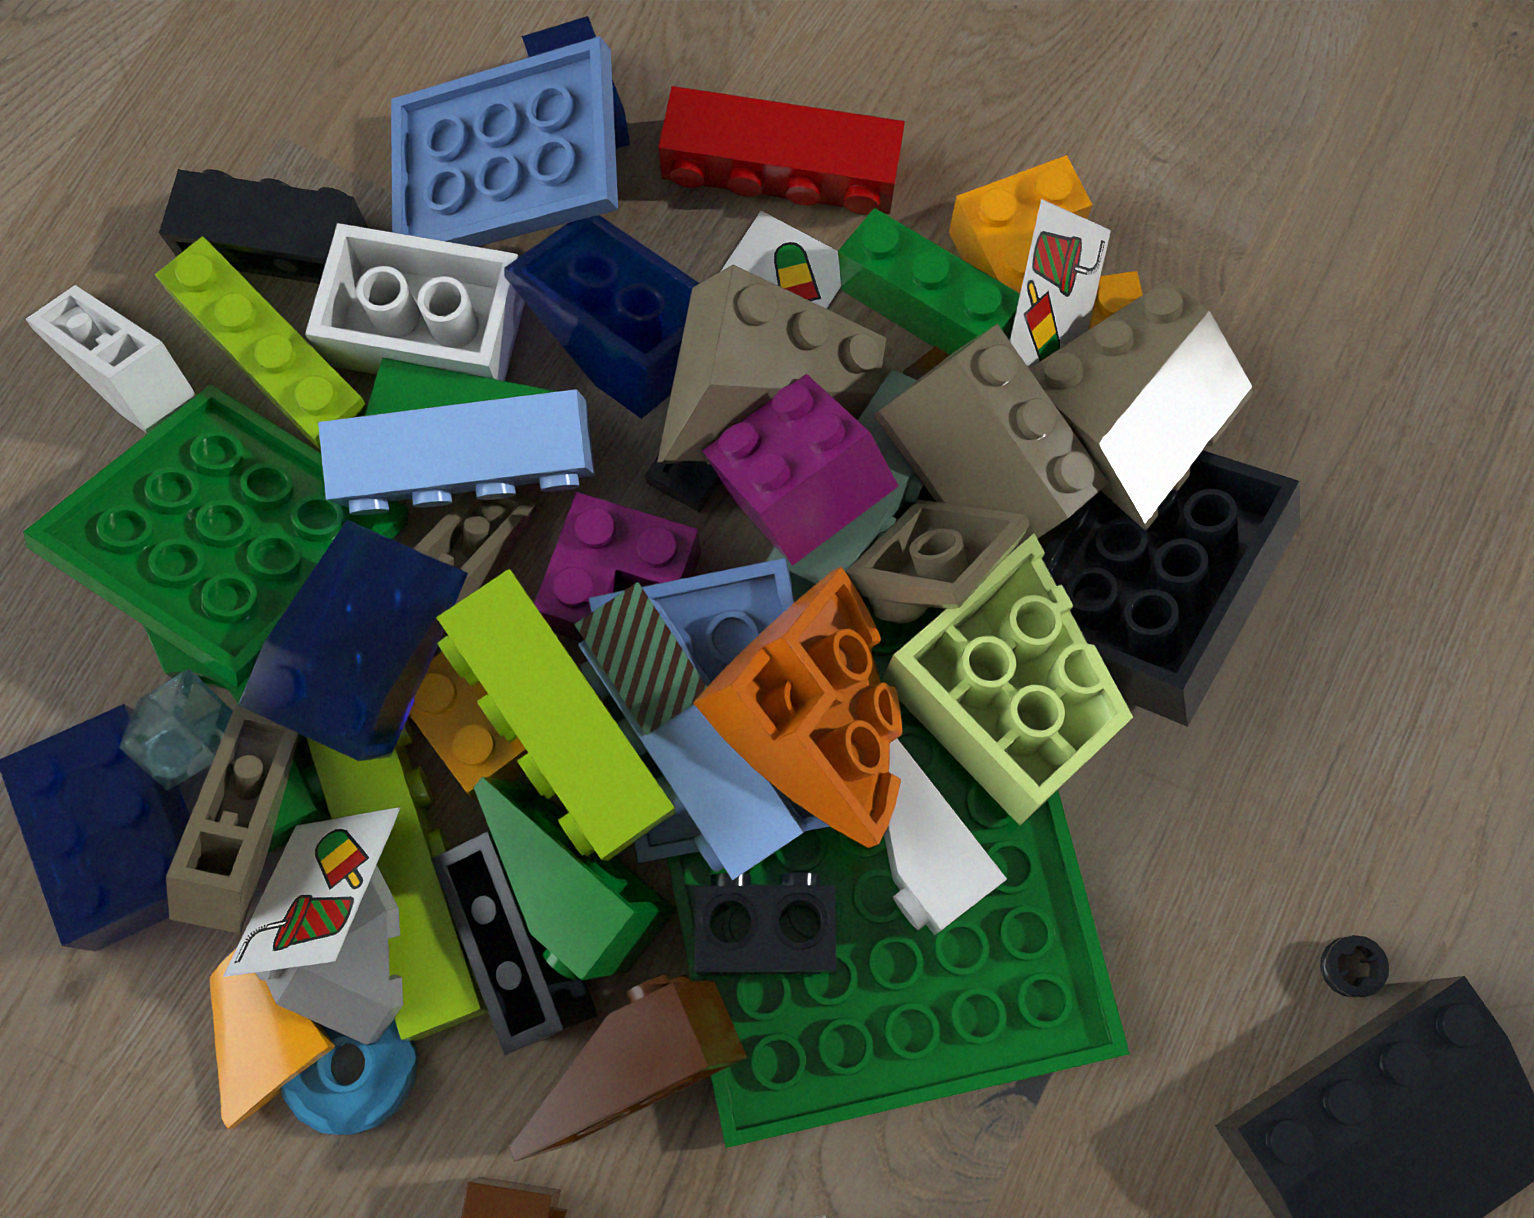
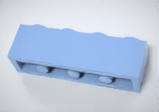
M577 389L318 422L326 500L349 507L350 515L385 513L389 511L388 502L412 499L413 507L444 506L452 503L451 494L476 491L477 499L481 500L508 498L516 495L515 486L540 483V490L543 492L566 491L578 488L579 478L595 476L587 400Z
M650 599L708 687L711 681L659 602ZM584 640L578 644L588 659L581 664L584 676L602 699L609 695L613 697L625 718L618 722L619 728L639 756L649 752L663 773L661 777L656 779L657 783L675 807V812L680 814L687 810L701 831L699 835L694 837V841L706 862L715 872L725 868L731 879L734 880L801 835L808 828L790 799L755 771L719 735L694 704L646 736L586 641Z

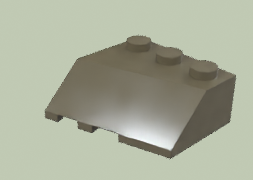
M734 264L692 288L657 463L677 464L682 461H705L707 464H710L702 451L720 438L729 427L740 423L774 398L779 390L793 384L806 373L858 421L879 388L887 337Z
M1168 279L1029 368L1109 482L1101 491L1145 531L1158 516V506L1172 489L1178 491L1189 477L1190 465L1205 446L1214 445L1253 395L1252 384L1210 310Z

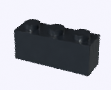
M178 169L159 234L176 257L203 236L237 271L320 284L337 223L363 228L368 226L354 197L338 189L322 187L315 191L291 187L280 180L264 178L257 182L233 178L227 173L214 169H206L202 173Z
M491 831L485 832L431 859L504 1055L545 1040L599 1016L585 980L580 978L571 980L561 975L544 959L543 953L547 948L529 932Z

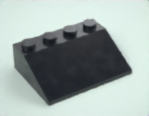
M1202 450L1190 465L1189 477L1178 491L1172 489L1158 506V516L1146 531L1101 490L1060 524L1044 550L1045 554L1042 560L1056 586L1062 584L1073 604L1070 610L1087 644L1095 645L1125 701L1188 727L1300 525V481Z
M1465 976L1430 980L1215 1125L1275 1218H1483L1534 1182V1092L1508 1036Z

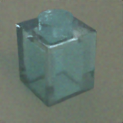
M188 668L138 699L119 748L168 791L212 765L233 710Z

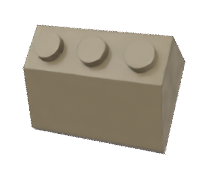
M998 324L957 349L873 414L936 502L1026 514L1030 526L1011 552L1033 533L1039 538L1068 519L1109 483Z

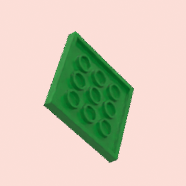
M210 384L24 530L23 534L26 547L238 688L408 524L409 509L397 501L388 502V512L373 515H350L349 507L326 500L321 453Z

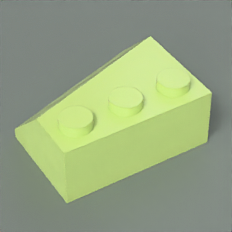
M1034 533L999 564L960 608L943 611L893 655L881 680L882 683L885 682L889 686L896 687L900 702L1019 825L1025 822L1133 718L1095 645L1087 644L1070 612L1073 604L1062 584L1056 586L1044 564L1042 557L1045 552Z

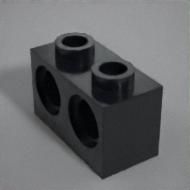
M728 873L710 875V886H695V973L697 975L834 974L836 972L835 885H820V874L784 873L779 874V885H751L750 874L742 873L732 880ZM726 906L742 908L751 919V927L748 934L742 940L735 943H725L718 940L711 930L714 915L718 910ZM792 906H807L816 913L820 926L819 932L813 939L799 943L789 940L782 933L779 925L781 915Z

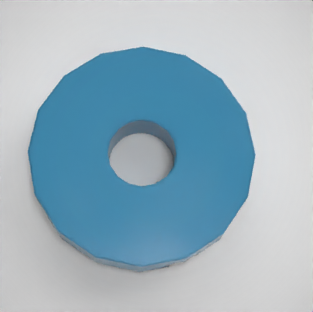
M393 1019L379 1041L368 1045L322 1025L336 1047L281 1087L284 1101L299 1121L320 1133L354 1135L381 1126L402 1108L415 1084L419 1058L415 1041L401 1040L395 1019ZM347 1044L357 1046L365 1058V1068L362 1075L356 1082L350 1085L339 1082L333 1075L331 1068L332 1058L336 1051Z

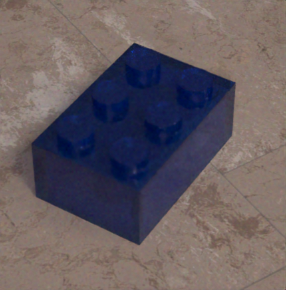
M122 704L0 759V773L63 947L96 952L169 918L166 875L190 819V814L154 720Z

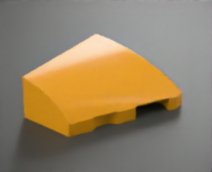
M236 949L217 966L209 978L221 1117L227 1129L235 1128L282 1093V1086L336 1047L321 1024L277 1005L266 981L259 979L256 973L223 977Z

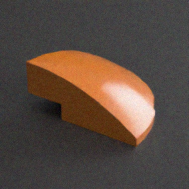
M842 566L826 575L763 630L710 683L693 704L719 735L755 771L783 794L830 827L870 848L880 843L889 826L897 802L901 779L889 772L890 743L901 736L903 731L901 710L896 687L889 686L885 682L881 683L872 655L873 647L881 641L880 634L856 587Z

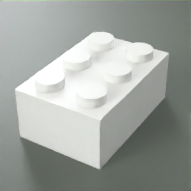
M337 223L305 335L316 352L331 367L377 375L383 357L505 381L528 286L518 254Z

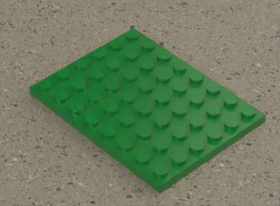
M864 596L862 600L881 637V641L872 649L880 680H882L893 655L946 609L929 607L918 619L900 624L877 618L872 612L868 597ZM899 700L903 731L902 735L897 739L1007 880L934 935L927 925L917 930L894 901L893 896L900 889L892 878L884 835L878 845L867 848L830 826L804 831L801 835L743 874L751 875V885H779V874L816 873L820 874V885H835L836 972L834 974L697 975L695 973V886H710V875L728 872L725 868L715 872L706 862L700 851L667 857L691 980L715 982L748 1057L711 1076L725 1148L1130 1055L1059 790L1025 822L1019 825ZM795 905L788 908L781 915L779 921L782 933L794 942H807L813 939L819 932V919L816 913L807 906ZM738 906L721 908L716 912L711 923L713 935L725 943H735L742 940L748 934L751 927V919L748 913Z

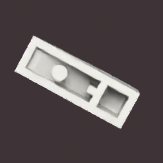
M76 285L26 318L31 328L119 414L147 434L196 396L162 341Z
M896 738L890 743L889 772L899 777L901 784L889 826L884 833L892 878L900 889L893 896V899L905 917L917 930L927 925L932 933L936 935L1007 880V878Z

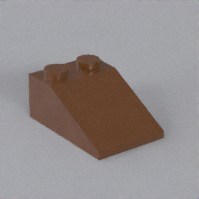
M665 974L647 980L627 991L630 1004L608 1014L509 1147L514 1162L567 1147L748 1058L715 982L690 981L688 974L668 980Z

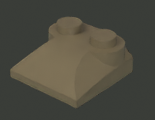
M919 499L846 571V574L860 596L868 597L873 614L882 620L900 624L908 623L921 617L929 607L942 609L960 608L1017 546L1030 526L1028 516L1026 514Z

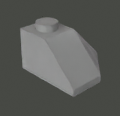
M376 865L335 962L256 972L259 979L266 981L277 1005L366 1045L380 1040L403 1006L402 977L398 975L389 976L388 939L400 936L399 907L378 866Z

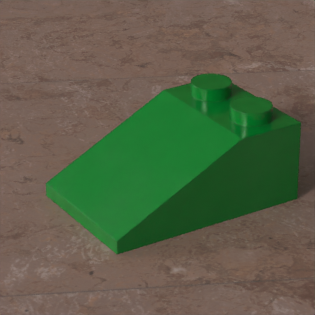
M481 777L474 786L475 793L529 932L547 948L543 953L547 963L561 975L571 980H576L577 978L586 980L629 972L677 909L618 857L614 856L609 861L602 860L596 851L588 857L586 855L582 856L558 821L567 813L553 800L547 799L545 795L541 796L533 784Z

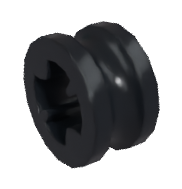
M1352 935L1335 939L1325 947L1321 955L1320 970L1324 981L1336 993L1353 998L1366 997L1377 993L1384 987L1389 977V962L1385 952L1375 941L1365 936ZM1356 948L1365 955L1360 959V962H1368L1370 971L1368 977L1356 978L1353 985L1343 979L1348 974V971H1339L1338 959L1340 956L1352 955Z

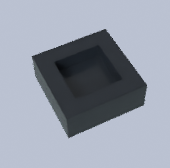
M657 456L645 474L647 484L700 513L721 480L712 465L707 464L705 461H682L677 464L657 463Z

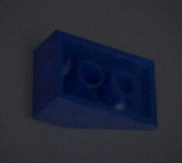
M600 215L567 223L504 268V277L596 387L641 419L671 395L692 288L700 284L699 282Z
M347 520L265 640L238 705L357 761L391 757L415 701L414 697L423 682L437 649V642L440 641L444 632V628L436 617L456 604L468 572Z

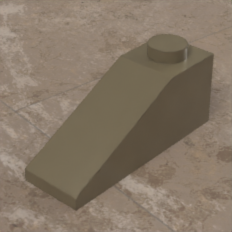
M476 491L468 492L376 586L373 638L423 665L440 654L442 650L437 642L448 636V634L436 617L494 579L536 512L537 503L517 492L512 497L491 500L477 499Z
M235 705L166 875L169 920L238 934L241 933L263 871L302 731L303 720Z

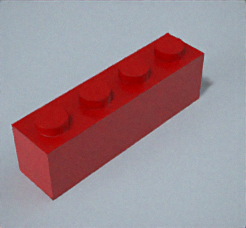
M671 86L658 146L662 179L671 180L687 188H697L703 185L729 189L745 197H754L762 194L788 198L793 203L804 206H811L817 203L846 207L851 212L868 215L876 208L882 213L890 214L905 121Z

